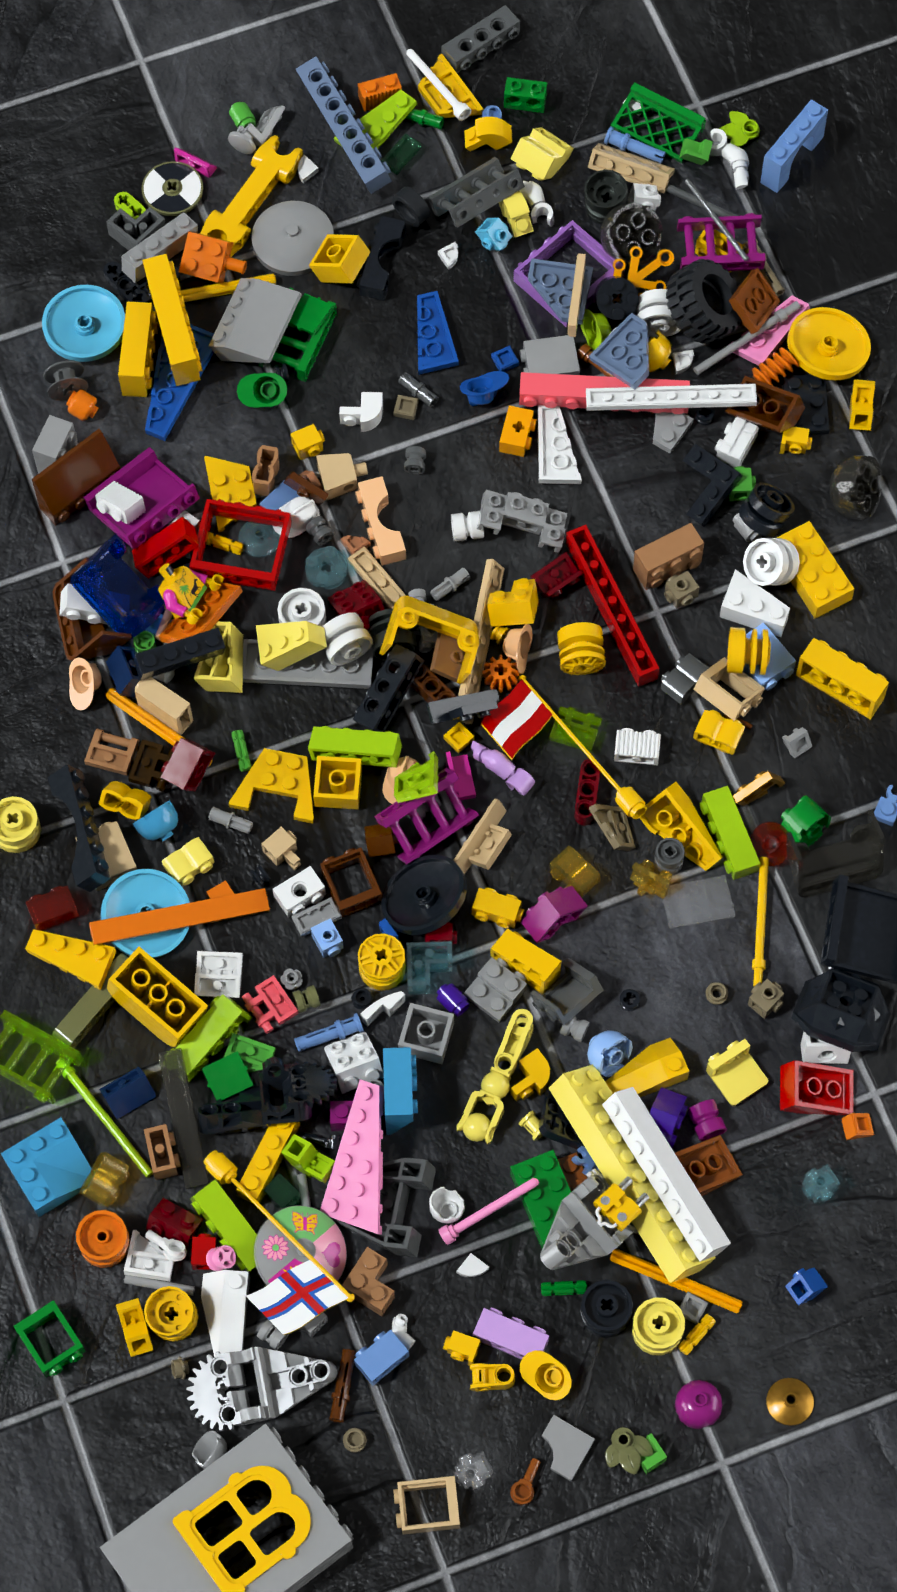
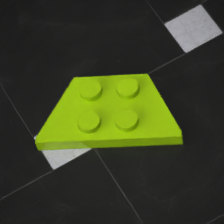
M434 751L428 754L430 760L420 765L416 762L409 769L395 777L394 797L398 803L438 793V757Z

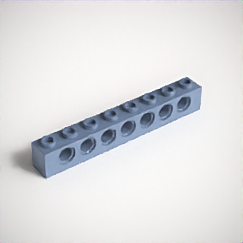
M315 56L296 68L301 80L369 192L372 194L392 182L388 175L391 170L385 161L381 163L379 160L382 156L377 147H371L373 141L369 134H363L362 130L365 128L359 118L354 119L353 116L356 113L350 104L346 106L344 103L347 99L342 90L337 91L336 87H338V84L333 75L330 77L327 75L330 71L325 62L320 63Z

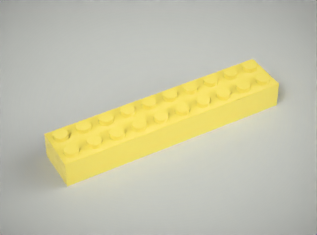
M592 1064L563 1073L549 1087V1090L608 1185L611 1186L613 1183L619 1185L629 1176L633 1182L624 1190L625 1195L633 1201H636L643 1193L649 1196V1199L640 1207L642 1213L632 1223L669 1283L700 1272L716 1257L714 1256L699 1262L602 1104L613 1094L600 1075V1072Z

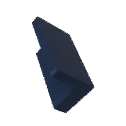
M140 1067L133 1069L99 1089L117 1119L156 1097L153 1088Z

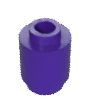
M453 983L449 985L444 984L437 991V1000L457 1017L461 1016L470 1006L467 1002L468 998Z

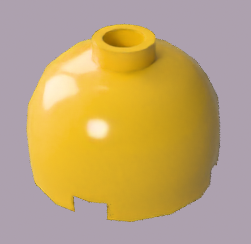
M659 330L655 332L656 338H649V372H654L659 368L663 370L671 361L668 358L671 354V344L668 338Z

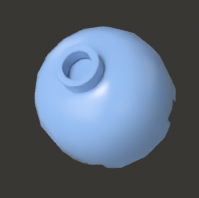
M607 1030L592 1037L589 1042L588 1061L590 1065H594L601 1075L610 1077L624 1066L620 1063L625 1057L629 1059L633 1048L632 1042L618 1031Z

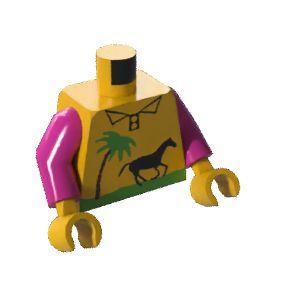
M166 563L159 569L164 580L159 586L158 591L165 602L166 609L171 611L175 619L187 617V622L193 625L203 615L202 611L195 608V606L206 591V584H209V588L212 591H217L220 589L224 578L219 574H215L211 579L208 578V575L191 570L186 566L173 569L169 563Z

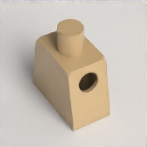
M349 453L316 456L323 490L329 494L326 500L356 490L358 488L357 477L368 475L366 463L353 465L352 457Z

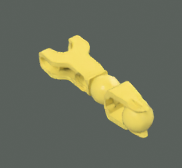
M518 1009L513 1013L495 1057L494 1067H491V1072L482 1079L481 1090L472 1092L463 1112L464 1114L457 1124V1132L463 1130L464 1135L471 1141L479 1142L485 1140L487 1145L491 1143L494 1132L503 1116L504 1105L501 1099L509 1092L511 1075L514 1073L534 1030L533 1016L526 1009ZM501 1061H508L511 1064L506 1070L499 1068L498 1065ZM478 1101H484L487 1105H494L497 1108L491 1122L484 1114H472Z

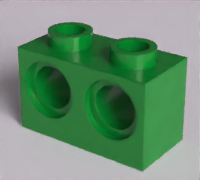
M507 77L504 91V108L544 113L547 82Z

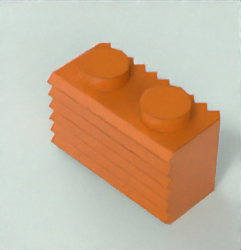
M397 73L358 83V97L363 111L366 112L376 108L396 92L402 90Z

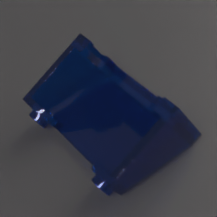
M115 533L71 576L70 581L76 591L114 632L131 634V639H133L151 626L166 606L158 591L160 585H155L149 589L123 561L121 557L125 554L127 548L122 539Z

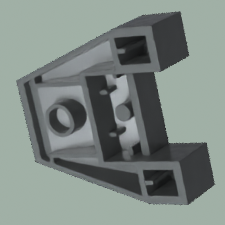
M401 1158L383 1163V1189L380 1190V1204H382L380 1226H382V1235L334 1218L331 1219L395 1255L417 1257L422 1235L413 1227L402 1225L410 1189L432 1191L436 1168L425 1159Z

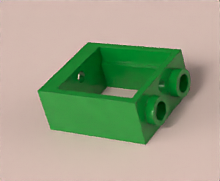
M54 1300L14 1325L16 1332L45 1377L57 1375L63 1370L62 1367L69 1362L71 1364L77 1362L83 1357L82 1354L86 1352ZM57 1316L75 1345L44 1364L27 1335Z

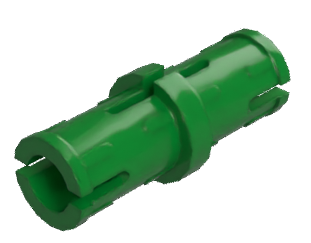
M413 108L405 118L417 122L421 126L427 125L437 129H441L444 124L443 116L431 114L425 109L418 110Z

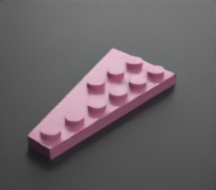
M360 1079L320 1211L331 1218L382 1235V1226H380V1213H382L380 1190L383 1189V1152H381L383 1130H381V1116L383 1115L384 1087Z

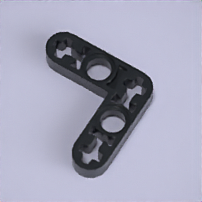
M109 262L104 266L105 279L126 302H139L134 299L133 293H135L138 299L142 298L141 302L153 303L147 281L140 286L134 283L122 271V266L117 262ZM175 267L176 276H177L178 281H179V283H180V281H181L180 272H179V270ZM109 271H117V276L119 278L117 279L116 276L113 273H110ZM128 282L131 284V287L123 290L120 288V285Z
M554 1078L548 1084L545 1091L539 1131L548 1139L578 1149L584 1146L570 1122L564 1119V1112L549 1090V1087L558 1079ZM549 1104H555L559 1112L552 1111ZM551 1119H553L551 1124L552 1129H550V1125L548 1124ZM566 1131H573L576 1139H571Z

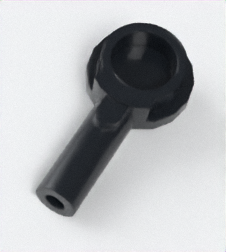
M303 1133L301 1137L310 1143L318 1144L320 1147L339 1150L342 1136L331 1134L329 1139L320 1138L318 1135Z

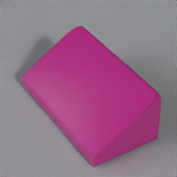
M177 147L174 148L176 162L188 164L198 173L208 178L217 169L216 165Z

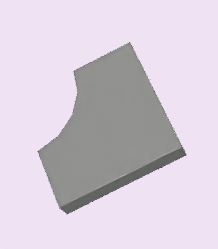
M553 1415L542 1434V1438L549 1443L553 1451V1462L550 1470L572 1481L595 1441V1438Z

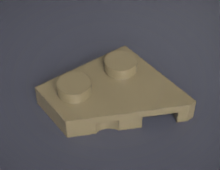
M594 804L589 807L591 814L614 850L631 851L635 848L626 813L620 807Z

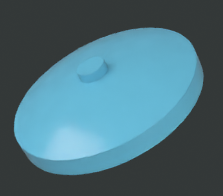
M94 285L72 286L59 292L47 304L42 317L44 337L51 349L66 359L78 362L94 361L110 354L122 341L125 312L118 298L102 287Z
M153 869L133 870L119 877L107 890L101 905V920L190 903L183 887L168 874ZM189 927L111 943L118 950L129 956L138 947H141L152 958H157L174 950L186 936Z

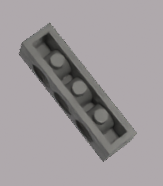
M504 5L442 45V54L456 73L466 70L472 63L483 59L492 50L500 48L509 39H514L520 33V20Z

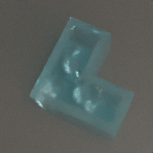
M452 941L407 943L408 994H431L430 972H453Z

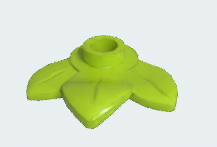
M730 111L729 118L731 123L719 128L726 133L727 139H731V143L738 147L745 145L749 139L756 138L760 132L756 121L749 119L746 114L737 111Z

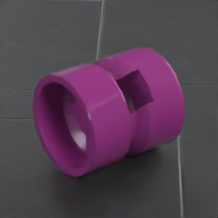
M714 1099L697 1103L687 1111L693 1124H697L695 1131L701 1142L722 1135L727 1131L723 1118L717 1116L719 1109Z

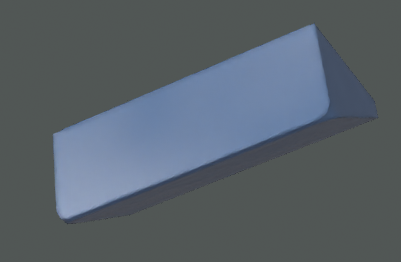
M282 482L260 503V506L270 510H277L292 499L300 496L297 494V491Z

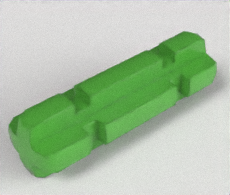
M235 730L232 732V739L240 771H249L252 767L244 733L242 730Z

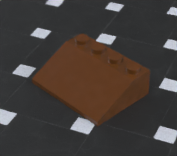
M100 429L96 430L32 478L39 508L55 526L60 522L66 521L70 514L77 509H82L86 505L84 497L120 470V466Z

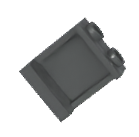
M570 958L562 963L567 973L542 995L534 990L530 993L534 1000L532 1002L533 1006L540 1013L544 1011L553 1022L557 1020L562 1025L570 1021L603 991L596 975Z

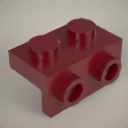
M567 552L533 573L530 577L535 579L536 587L543 598L549 596L554 598L563 592L561 588L568 584L570 587L580 580L578 576L583 574V571L576 568Z
M162 1198L150 1213L146 1230H152L162 1238L179 1240L184 1243L187 1249L190 1239L201 1227L203 1219Z

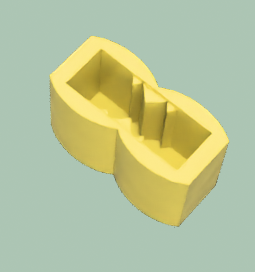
M199 837L189 841L181 849L171 853L161 861L167 873L183 886L190 884L194 880L195 875L208 872L213 867L212 864L215 863L213 856Z

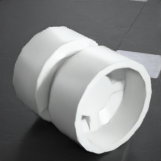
M480 511L469 512L467 516L463 513L451 514L454 542L464 541L468 536L472 539L484 538V528L482 527L481 530L477 529Z

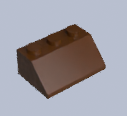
M745 376L741 384H756L757 406L727 407L725 412L782 433L796 425L805 406L800 395Z

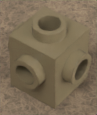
M688 571L679 576L674 575L667 580L664 596L669 603H673L676 609L682 605H689L698 597L699 586Z
M766 979L763 983L758 982L754 986L748 1001V1006L765 1019L772 1011L776 1013L784 1004L782 1001L784 992L778 983Z

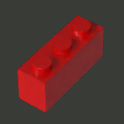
M182 516L132 550L135 568L148 579L159 572V569L164 564H172L199 546L196 528Z

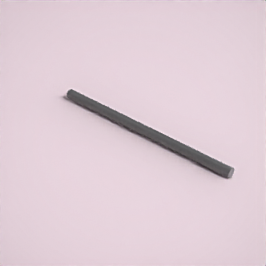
M687 178L685 183L742 259L747 261L749 259L690 179Z

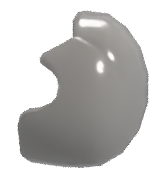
M216 1431L206 1432L196 1443L192 1456L195 1458V1462L205 1469L227 1453V1443Z

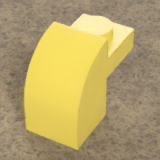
M520 191L499 202L502 215L507 217L514 238L534 231L529 217L530 211L527 202Z

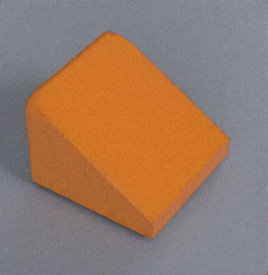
M850 1113L842 1118L846 1140L874 1135L869 1113Z

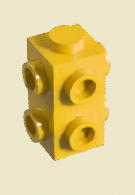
M478 888L472 906V915L483 922L488 920L496 922L502 928H515L516 922H521L524 909H521L522 901L514 895L506 894L505 896L497 893L492 888Z

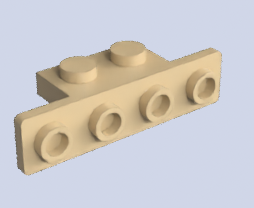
M496 798L488 806L486 812L453 859L464 875L471 864L489 870L512 836L508 829L497 826L505 815L506 809L500 800Z

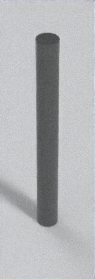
M671 184L668 185L666 192L705 209L695 195ZM706 201L715 214L720 217L738 216Z

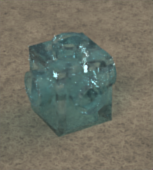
M827 1164L819 1170L813 1168L804 1175L806 1178H804L802 1183V1191L808 1199L812 1198L814 1203L820 1200L826 1202L834 1196L833 1192L838 1190L840 1182Z

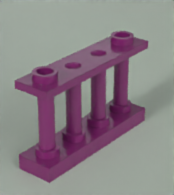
M748 213L744 216L718 217L734 239V229L747 228L749 253L746 254L749 258L747 261H744L736 253V249L728 239V254H716L714 230H719L720 228L712 217L693 218L686 216L678 219L677 232H685L687 255L681 258L680 269L698 259L712 260L714 263L722 265V268L728 271L764 269L765 253L757 252L755 228L760 227L762 215ZM705 230L706 256L695 255L693 231Z
M445 768L438 773V793L442 790L445 791L458 813L451 820H446L435 800L436 794L400 803L396 801L374 816L378 824L385 828L391 827L404 850L397 857L405 864L419 858L420 855L461 827L470 825L479 816L477 811L469 807L467 809L464 808L453 788L454 782L459 779L454 771ZM423 803L428 804L440 825L439 828L430 834L416 811L417 807ZM405 815L410 816L422 838L412 846L399 825V819Z

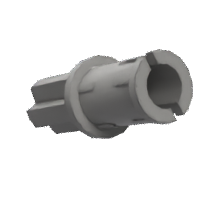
M462 567L452 576L445 577L441 584L431 590L430 594L433 599L438 601L449 592H455L457 587L470 579L468 571Z
M216 807L211 809L208 820L226 826L227 829L231 827L246 834L250 833L253 827V822L235 816L234 812L228 813Z

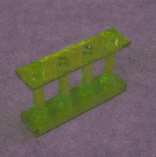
M4 1010L0 1015V1019L4 1024V1029L0 1034V1050L12 1033L18 1032L22 1035L23 1039L5 1066L0 1064V1074L34 1093L33 1096L40 1102L45 1103L48 1101L54 1104L56 1100L52 1093H50L51 1089L67 1065L73 1063L79 1067L84 1060L78 1050ZM35 1042L41 1045V1051L22 1077L12 1070L29 1045ZM55 1053L60 1056V1061L43 1086L40 1087L31 1082L48 1055Z

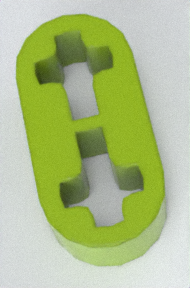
M120 192L114 197L116 210L118 211L121 208L135 220L139 216L136 215L134 217L133 211L136 214H142L146 211L145 207L127 192ZM120 201H127L128 206L125 203L120 204Z

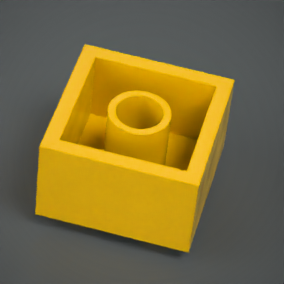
M327 234L309 267L320 282L353 283L369 256L370 250L359 235Z
M317 756L313 796L315 807L359 809L362 777L361 758Z

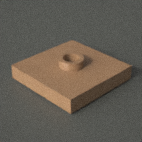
M438 632L430 671L454 682H457L465 652L459 648L457 639Z

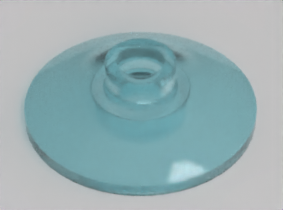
M248 521L240 529L239 542L243 543V551L253 557H266L277 550L280 535L275 532L272 525ZM262 532L263 535L257 536L256 533Z

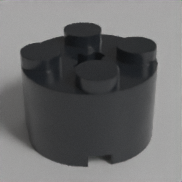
M620 276L604 278L597 285L594 295L597 309L606 317L614 320L627 318L635 311L639 300L635 286L626 278ZM614 293L617 295L620 294V300L618 302H612L614 299L612 295Z

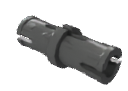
M407 372L400 377L398 383L407 388L413 397H418L430 408L437 403L439 397L429 391L423 382H418Z

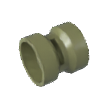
M314 985L307 987L304 991L297 990L292 992L299 1013L305 1012L310 1007L317 1008L321 1006Z

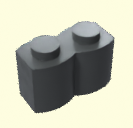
M690 653L685 657L681 656L675 663L676 668L671 672L667 671L661 678V690L680 704H683L691 696L700 675L709 669V667Z

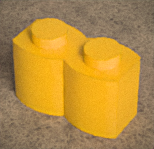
M704 710L693 738L705 745L713 746L724 753L734 755L745 726L737 719L733 721L732 719L722 717L715 710Z
M112 781L102 790L99 805L108 811L120 812L127 818L138 820L148 811L152 796L143 790L131 789L122 782Z

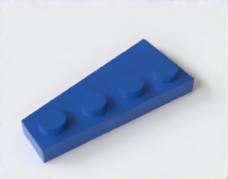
M434 291L417 295L418 375L458 366L459 360L438 292Z

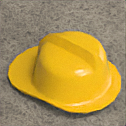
M539 1350L528 1352L522 1358L520 1363L522 1378L544 1397L550 1400H559L569 1393L572 1379L570 1372L564 1364L550 1354Z

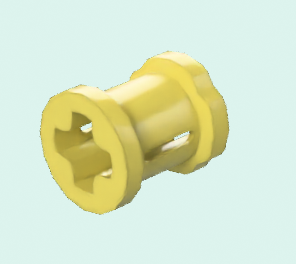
M532 1110L522 1118L519 1125L525 1127L532 1135V1139L537 1141L543 1135L539 1131L540 1120Z

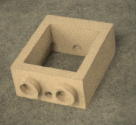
M724 657L700 675L693 690L735 721L741 715L743 717L747 715L752 707L756 708L763 699L761 695L765 688L745 672L742 674L727 673V659ZM719 680L723 681L745 698V700L740 702L716 682Z
M455 1476L397 1482L398 1489H393L394 1503L400 1505V1513L396 1514L397 1528H402V1534L460 1528ZM446 1487L449 1521L408 1525L404 1492Z

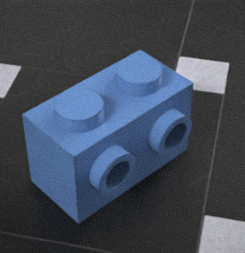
M389 1330L387 1333L381 1332L374 1338V1344L369 1348L366 1346L361 1348L355 1354L354 1363L372 1386L409 1357V1351L392 1330Z

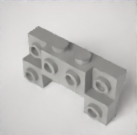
M485 490L482 496L477 529L481 530L483 526L494 529L493 534L497 535L501 529V524L537 535L541 533L538 547L542 548L544 544L555 547L554 552L558 553L563 544L567 513L551 509L548 503L537 498L524 497L517 492H508L507 495Z

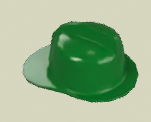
M276 373L250 374L240 380L237 385V395L239 400L248 407H272L284 401L287 395V385L285 380Z

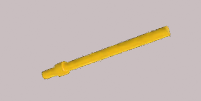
M760 857L755 959L752 960V970H754L753 987L758 982L762 983L763 971L766 967L764 942L768 857Z

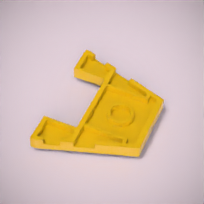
M264 748L229 801V807L249 811L254 790L298 798L293 816L294 820L314 823L307 756Z

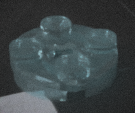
M333 546L313 551L305 561L306 577L315 587L334 589L340 586L346 579L348 572L347 559L343 553L336 550ZM323 565H331L330 572L322 571L321 569Z

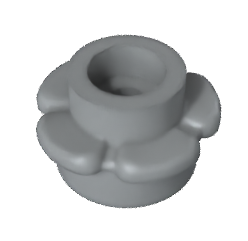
M287 969L280 978L281 984L288 990H295L302 985V974L297 969Z

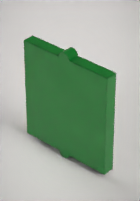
M304 293L288 324L298 328L299 331L303 330L315 335L334 306L322 301L320 297L316 298Z
M238 1051L202 1068L208 1081L207 1087L211 1088L216 1101L219 1099L224 1100L254 1085L247 1071L248 1066L244 1065Z

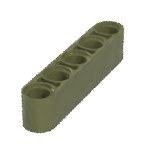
M124 953L118 955L112 962L102 989L99 990L92 985L53 1031L52 1037L68 1050H73L116 1001L108 992L107 984L109 978L129 958Z

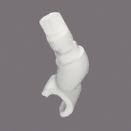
M712 129L710 132L712 140L720 142V144L712 145L710 155H722L730 163L731 168H733L735 189L745 188L748 186L749 173L747 171L749 158L744 149L732 143L727 144V136L723 130Z
M523 181L525 187L519 191L532 209V223H537L539 216L546 215L547 223L552 227L555 222L553 209L545 202L543 189L533 181Z

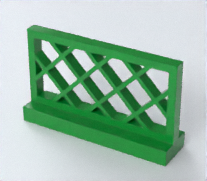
M634 82L627 99L613 120L611 127H614V130L620 133L630 134L634 140L665 151L666 156L683 163L684 159L679 158L680 155L674 153L671 147L683 144V140L686 138H683L682 129L690 128L694 130L693 135L687 138L695 141L700 132L702 133L705 128L706 118ZM634 100L640 103L641 109L630 112V102ZM654 110L658 113L659 118L648 120L645 112ZM643 113L645 122L634 124L632 116ZM629 117L631 126L622 127L618 125L620 119ZM672 119L676 122L677 127L665 129L663 121ZM661 122L663 130L652 133L649 125ZM647 126L648 135L640 136L637 134V128ZM678 131L681 139L669 142L667 134ZM665 135L666 144L658 145L654 142V137Z

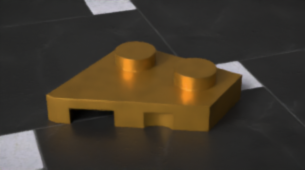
M763 771L756 775L755 780L749 785L744 784L739 787L737 793L732 797L737 804L745 806L768 794L767 789L774 784L781 787L785 785V782L781 776L769 771Z

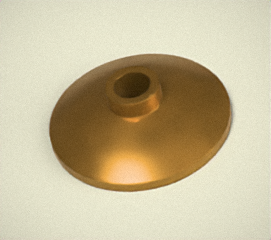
M784 1378L778 1380L770 1387L766 1397V1405L774 1420L783 1425L794 1426L801 1424L810 1416L814 1407V1398L811 1390L805 1383L795 1378ZM788 1396L794 1397L795 1403L789 1404L786 1398Z

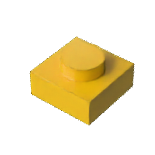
M458 722L443 735V739L457 753H460L474 740V735Z

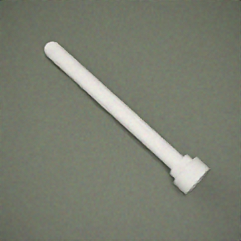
M408 49L406 52L407 56L451 104L457 119L463 121L468 118L472 111L466 103L459 102L415 51Z

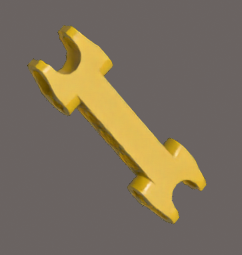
M276 135L270 137L258 148L251 161V166L256 169L225 211L221 213L213 210L202 228L201 234L233 242L230 257L247 242L251 233V228L246 226L278 181L288 184L297 172L299 161L303 157V150L299 147L295 148L288 155L277 154L276 151L280 142L279 137Z

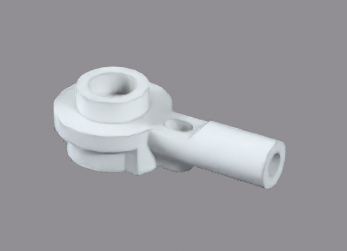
M152 1230L147 1231L145 1238L164 1249L163 1254L167 1259L176 1262L186 1257L187 1251L183 1242L165 1237L162 1238Z

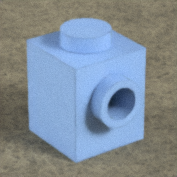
M331 918L310 928L311 936L323 958L327 956L333 957L344 948L343 940Z

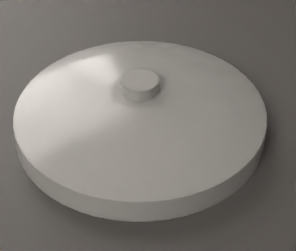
M303 201L277 203L266 209L257 218L252 230L253 250L260 263L272 272L286 276L304 275L312 272L309 264L327 234H334L333 226L327 215L310 203Z

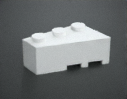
M735 569L721 606L720 617L754 629L764 622L775 636L781 637L788 620L790 608Z

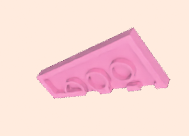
M790 296L774 309L768 319L774 316V312L781 308H786L795 301L799 303L801 308L789 315L788 319L784 322H778L733 353L758 366L761 362L766 365V358H771L772 354L786 340L793 321L798 315L810 309L809 304L794 296ZM747 330L746 332H744V333L741 335V337H742L743 335H745L746 333H748L749 331Z

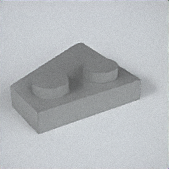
M656 413L653 444L671 454L693 424V418L684 413Z

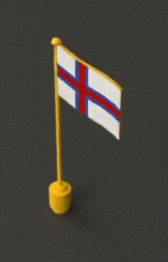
M214 1150L208 1154L203 1162L206 1165V1170L220 1184H230L232 1182L309 1259V1261L286 1271L263 1289L246 1295L283 1335L302 1328L327 1309L346 1300L348 1302L354 1301L355 1295L350 1294L235 1179L238 1168L222 1152L219 1153L217 1150Z

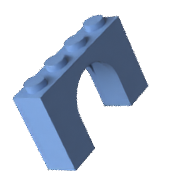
M812 99L765 154L761 184L776 193L779 192L789 180L791 164L800 147L803 145L812 151L822 140L828 109Z

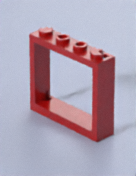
M207 499L197 535L199 546L193 551L190 569L206 574L211 579L215 574H219L224 578L223 582L275 591L292 525L291 513L282 512L281 509L270 510L263 506H247L240 502L229 503L218 499V501ZM213 515L282 527L272 572L202 561Z

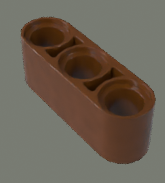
M424 664L418 672L422 675L415 677L411 684V687L427 703L456 697ZM435 687L437 690L430 692L427 688Z

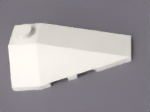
M222 1270L203 1274L201 1299L214 1357L217 1351L223 1354L243 1350L248 1304L246 1295L249 1294L250 1276L247 1271ZM226 1362L221 1364L220 1369H227Z

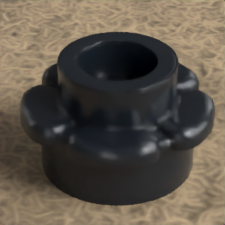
M360 988L352 994L351 1000L354 1002L355 1008L366 1009L372 1004L374 996L369 990Z

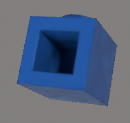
M815 1267L806 1271L804 1268L800 1269L792 1276L794 1279L785 1285L798 1305L814 1299L828 1287Z

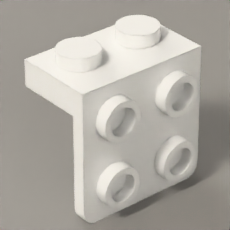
M366 1032L355 1034L325 1046V1053L335 1072L342 1094L356 1089L360 1079L367 1081L384 1078L379 1057Z

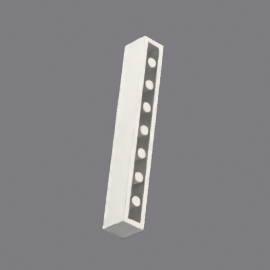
M634 1087L615 1092L602 1105L699 1262L717 1256L731 1242Z

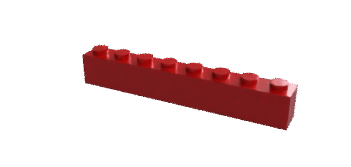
M587 525L566 532V545L578 569L583 571L581 575L638 687L657 680L659 666Z

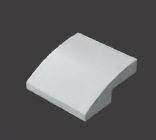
M197 951L194 994L207 997H217L224 994L227 997L240 998L243 953Z

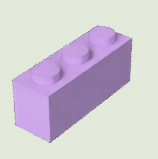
M495 1308L483 1309L473 1332L474 1338L480 1339V1342L521 1360L528 1352L534 1350L545 1351L549 1335L546 1334L544 1329L537 1326L530 1328L524 1325V1321L516 1317L511 1319L502 1316L503 1313Z

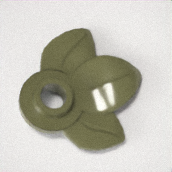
M620 1427L612 1434V1444L607 1448L605 1458L610 1468L620 1463L627 1472L636 1474L640 1467L641 1457L653 1455V1449L645 1437L634 1435L630 1429ZM621 1435H626L628 1437V1441L626 1444H621L619 1442V1437Z

